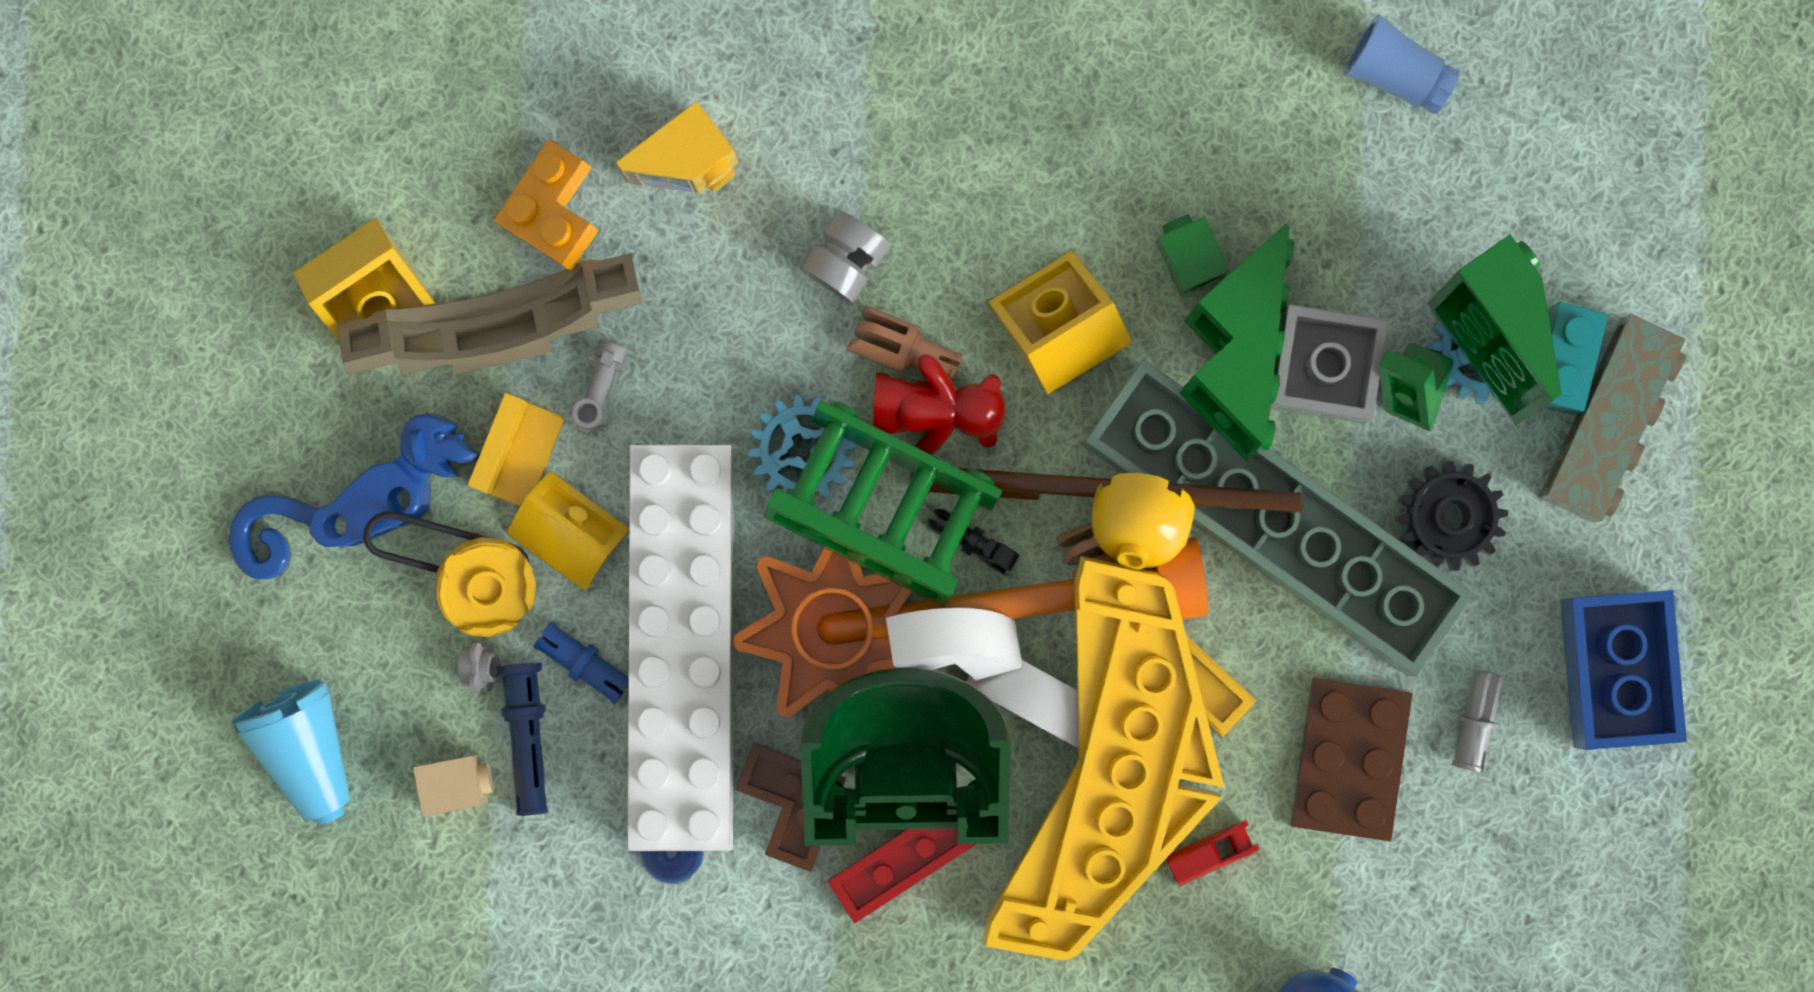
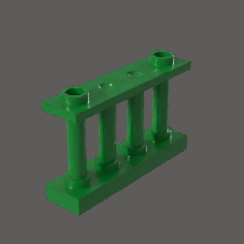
M820 400L812 422L824 427V430L794 489H788L785 493L776 488L767 504L763 518L945 607L959 581L958 578L950 575L952 570L948 565L978 505L992 511L1003 490L993 486V479L980 471L968 469L964 472L858 419L859 414L843 403L832 402L830 405ZM843 437L869 450V453L840 511H834L830 515L814 507L815 502L812 497ZM887 460L915 474L885 534H879L876 538L860 530V523L857 520ZM934 482L960 495L931 556L924 557L922 561L904 552L906 547L903 542Z

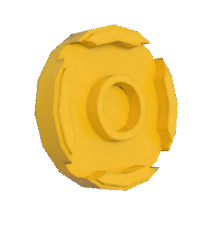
M480 537L461 543L445 556L436 573L434 591L441 613L452 625L470 636L492 637L510 631L519 624L518 620L524 616L526 611L528 614L534 603L536 581L529 561L516 546L502 539Z

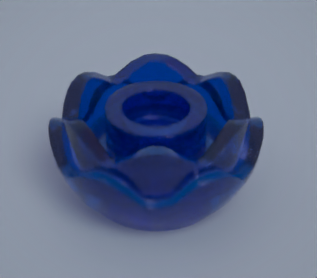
M641 851V859L648 874L657 881L669 884H679L687 881L699 869L704 856L703 851H676V855L673 858L667 855V851Z

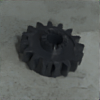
M1453 461L1444 462L1441 475L1438 474L1432 465L1424 468L1426 481L1422 482L1415 477L1410 478L1407 483L1414 491L1413 495H1401L1397 500L1400 504L1407 507L1406 514L1395 517V522L1407 524L1409 529L1400 537L1401 542L1414 540L1417 546L1413 551L1420 556H1424L1426 553L1430 554L1429 562L1439 568L1444 559H1447L1450 571H1458L1460 569L1461 558H1464L1470 567L1479 565L1477 553L1481 551L1487 555L1494 554L1496 550L1490 541L1493 537H1504L1506 533L1501 527H1498L1499 518L1508 516V510L1498 509L1496 502L1504 495L1502 490L1491 492L1487 487L1491 476L1484 474L1478 478L1474 477V465L1465 464L1460 472H1456ZM1448 502L1457 505L1463 514L1462 523L1456 530L1448 529L1441 521V510Z

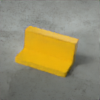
M505 393L467 486L521 506L525 497L541 481L564 424V418Z
M549 471L525 497L507 529V534L578 587L587 590L605 561L625 539L630 528L552 471Z

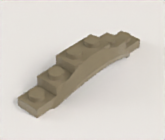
M631 253L600 261L590 259L577 263L572 271L565 269L548 277L496 293L437 305L385 309L377 311L367 318L338 324L337 329L342 363L347 375L397 363L401 375L451 363L456 376L553 352L550 339L597 328L596 314L641 304L642 298Z

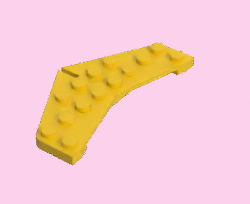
M1084 556L1080 557L1075 577L1079 760L989 913L982 937L986 947L1056 960H1067L1077 956L1222 798L1216 791L1179 784L1180 779L1225 788L1173 585L1164 576L1154 571L1129 569L1121 564Z

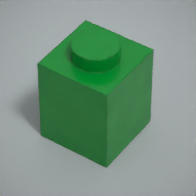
M1187 214L1162 226L1165 234L1159 236L1156 244L1180 296L1217 280L1230 271L1205 216L1192 221L1190 215Z

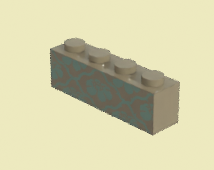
M1633 314L1620 319L1592 380L1585 412L1576 415L1539 498L1591 522L1603 521L1605 515L1611 517L1615 513L1624 493V490L1618 488L1626 470L1632 472L1635 469L1644 451V444L1639 443L1645 427L1646 425L1652 427L1663 410L1665 399L1660 398L1666 381L1667 379L1674 381L1684 364L1686 355L1680 351L1686 340L1685 338Z

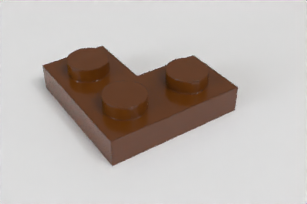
M753 742L735 790L782 807L765 855L812 872L821 846H805L801 760ZM841 775L836 782L844 786L847 777Z

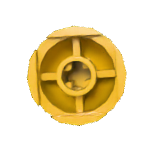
M1120 473L1112 476L1110 485L1103 487L1101 483L1097 487L1093 502L1091 529L1100 549L1122 566L1134 570L1152 568L1170 562L1185 547L1191 532L1195 505L1188 493L1182 489L1181 496L1179 497L1175 492L1167 489L1169 481L1159 476L1144 473Z

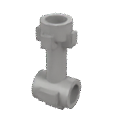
M605 340L599 341L597 349L592 348L589 360L596 363V367L584 399L579 400L577 403L572 402L569 414L573 416L577 424V431L590 435L592 431L600 427H606L609 415L605 413L603 404L615 370L625 372L629 360L625 359L628 349Z

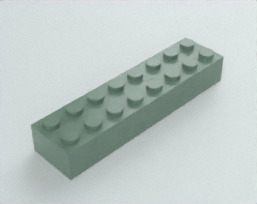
M1143 359L1082 445L1121 473H1144L1159 476L1168 480L1169 483L1302 492L1303 508L1301 513L1195 505L1192 523L1407 676H1417L1474 593L1270 448L1269 450L1258 449L1246 462L1179 394L1183 387Z

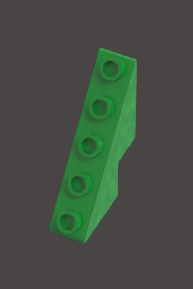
M1287 224L1282 226L1206 294L1184 320L1216 355L1191 377L1179 394L1246 462L1258 449L1269 450L1275 434V422L1269 420L1270 406L1275 402L1280 387V376L1274 374L1275 359L1280 356L1285 340V330L1279 328L1280 313L1284 312L1290 293L1289 284L1284 283L1285 268L1287 269L1291 263L1295 246L1294 240L1288 238L1290 227Z

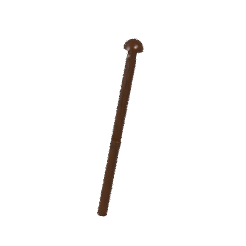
M958 468L964 472L968 470L967 468ZM974 469L992 478L994 481L993 486L1003 490L999 498L1039 500L1040 494L1095 498L1097 487L1101 483L1103 487L1108 486L1111 482V479ZM910 471V480H912L915 474L912 471ZM934 482L927 495L930 492L956 494ZM1168 483L1167 488L1175 492L1179 497L1183 489L1190 495L1194 505L1301 513L1303 508L1302 492Z

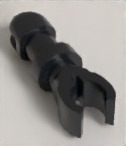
M937 508L933 511L935 515L946 522L951 515L949 511ZM928 519L927 524L929 528L941 536L945 525L933 519ZM975 526L974 529L967 527L959 543L963 546L961 551L968 556L973 552L991 568L1008 576L1020 555L1008 546L984 537L985 531L978 526Z

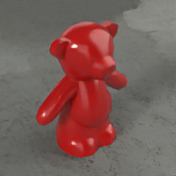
M923 354L918 358L919 370L928 382L916 381L910 383L899 378L890 377L887 373L876 372L873 409L874 427L890 435L928 430L915 447L930 455H933L945 443L955 429L971 437L978 438L980 444L984 447L995 446L997 431L1003 425L1006 414L1005 400L1000 391L1001 381L998 375H987L981 383H972L956 390L945 370L929 354Z

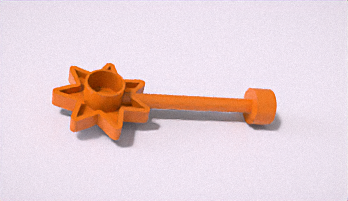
M1190 537L1185 547L1170 562L1145 569L1161 574L1173 585L1182 620L1206 617L1208 615L1207 587L1201 551L1197 538ZM826 548L820 554L812 572L765 556L757 562V570L775 611L735 634L733 646L736 650L782 662L776 709L782 717H791L827 689L831 692L843 683L877 670L896 668L892 660L886 622L887 617L938 608L983 609L1003 614L1011 619L1074 611L1075 579L951 596L945 607L930 600L905 603L912 591L878 574L863 576L860 565Z

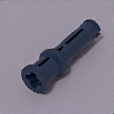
M542 662L497 666V674L503 676L505 706L501 708V717H504V721H509L516 795V816L548 813L539 720L544 718V713L546 712L545 704L540 703L538 672L542 670Z

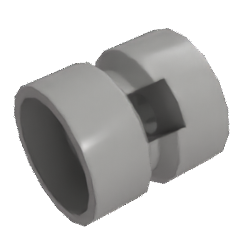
M837 210L823 231L826 242L824 245L813 246L800 266V270L840 298L853 304L868 282L865 271L878 267L891 244L858 219L841 210Z

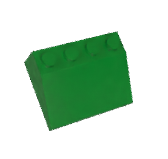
M1509 234L1459 269L1427 304L1508 416L1517 425L1562 395L1543 280L1536 270L1540 263L1535 253L1524 241L1517 243L1512 235Z

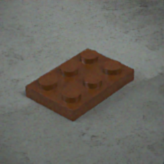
M1312 678L1290 826L1391 842L1413 693Z

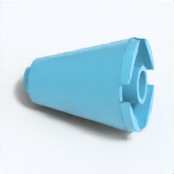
M316 679L278 692L280 697L264 705L261 700L238 713L232 719V723L235 727V732L303 820L315 819L317 825H322L339 818L345 813L343 806L350 801V795L330 691L325 681L322 682L321 679Z

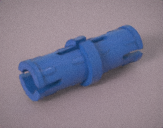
M551 621L542 632L544 636L538 637L533 648L540 650L570 671L568 677L575 682L580 678L611 700L610 702L615 705L624 692L622 691L629 686V676L598 656L599 650L591 644L585 647Z

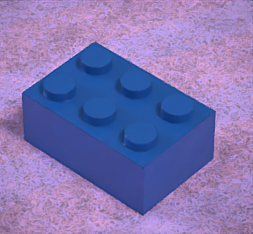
M1651 591L1560 599L1573 748L1594 750L1687 742L1674 591Z

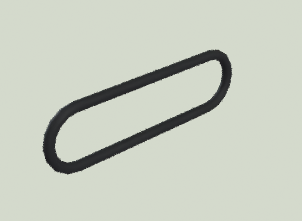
M392 511L378 513L372 517L366 524L363 533L365 547L371 554L382 559L437 573L440 566L376 548L370 537L375 524L381 520L395 519L469 540L480 537L490 538ZM512 544V545L516 546V547L521 551V553L526 557V559L529 561V558H528V555L526 554V552H525L521 547H519V546H517V545H515V544Z

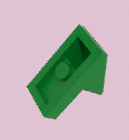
M1410 343L1402 355L1387 350L1378 365L1385 411L1430 431L1435 423L1453 368V360L1416 343Z

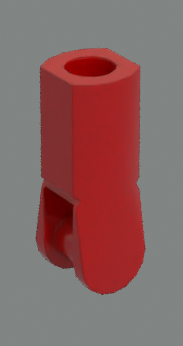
M1247 819L1172 852L1166 858V861L1177 885L1181 887L1260 849L1258 843L1252 844L1245 829L1249 826ZM1228 837L1234 853L1221 858L1214 842Z

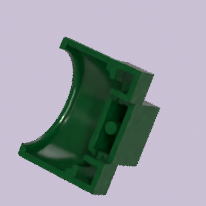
M893 668L853 678L832 690L815 706L804 725L800 745L805 846H856V830L957 829L958 844H1008L1009 732L997 707L977 688L954 676L933 670ZM956 763L970 772L976 780L971 781L968 786L957 787ZM855 765V789L845 788L841 783L836 782L841 774Z

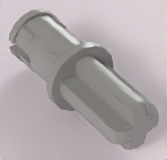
M1483 670L1475 671L1473 674L1465 714L1458 717V720L1462 722L1455 758L1452 761L1453 766L1484 772L1492 729H1498V724L1494 722L1503 682L1502 676Z

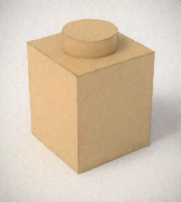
M479 754L413 767L422 817L484 805L488 803L486 793L494 792L489 763L480 764Z

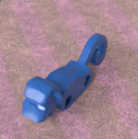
M430 413L414 415L404 424L401 434L400 456L394 461L373 465L353 480L332 503L318 508L284 495H263L243 505L236 513L230 527L229 541L233 558L242 572L258 580L272 579L287 569L291 556L290 546L286 537L277 529L266 528L259 535L260 541L269 549L267 560H259L251 547L250 535L252 527L256 521L267 514H279L310 525V535L318 544L324 547H345L364 543L363 533L366 524L378 513L392 511L421 518L430 507V475L435 474L445 478L458 477V471L450 464V461L455 463H473L478 460L480 452L464 439V433H456L457 424L445 416ZM404 489L410 495V504L406 510L402 508L399 501L400 494ZM340 515L343 516L347 524L346 531L342 536L338 534L335 527L336 520ZM395 519L381 520L373 527L370 536L371 540L410 523Z

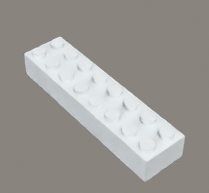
M630 445L628 851L733 850L734 450L731 445Z

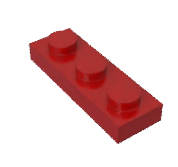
M905 829L828 879L827 882L855 924L977 844H958L957 829Z

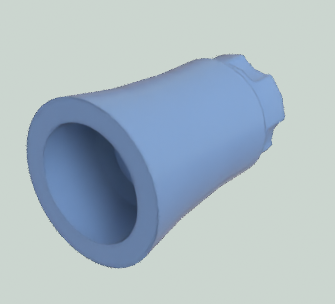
M1380 14L1376 15L1364 31L1343 73L1344 76L1370 84L1397 96L1416 108L1422 106L1433 114H1437L1443 108L1459 79L1458 70L1444 64L1445 60L1428 51L1401 33Z

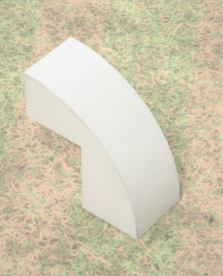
M938 608L909 612L886 618L892 660L896 668L934 670L956 664L975 680L1023 668L1015 621L1003 614L975 608Z
M1023 660V668L980 680H975L969 675L966 682L977 688L991 701L1078 748L1076 689Z

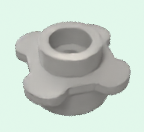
M485 642L483 647L481 643H473L471 647H464L460 653L458 677L462 686L470 687L472 692L479 693L481 688L483 691L490 692L493 688V683L499 676L497 674V666H500L498 655L494 653V646L491 642Z

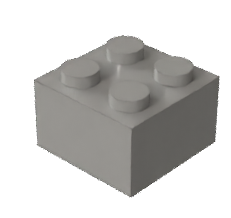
M1287 305L1284 312L1281 313L1279 328L1285 330L1284 345L1280 356L1275 359L1274 374L1280 376V387L1277 398L1271 404L1270 409L1362 424L1372 421L1380 379L1378 365L1383 359L1389 320Z

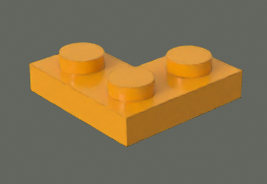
M548 139L493 221L564 268L572 271L599 231L592 224L565 208L592 167L581 158Z

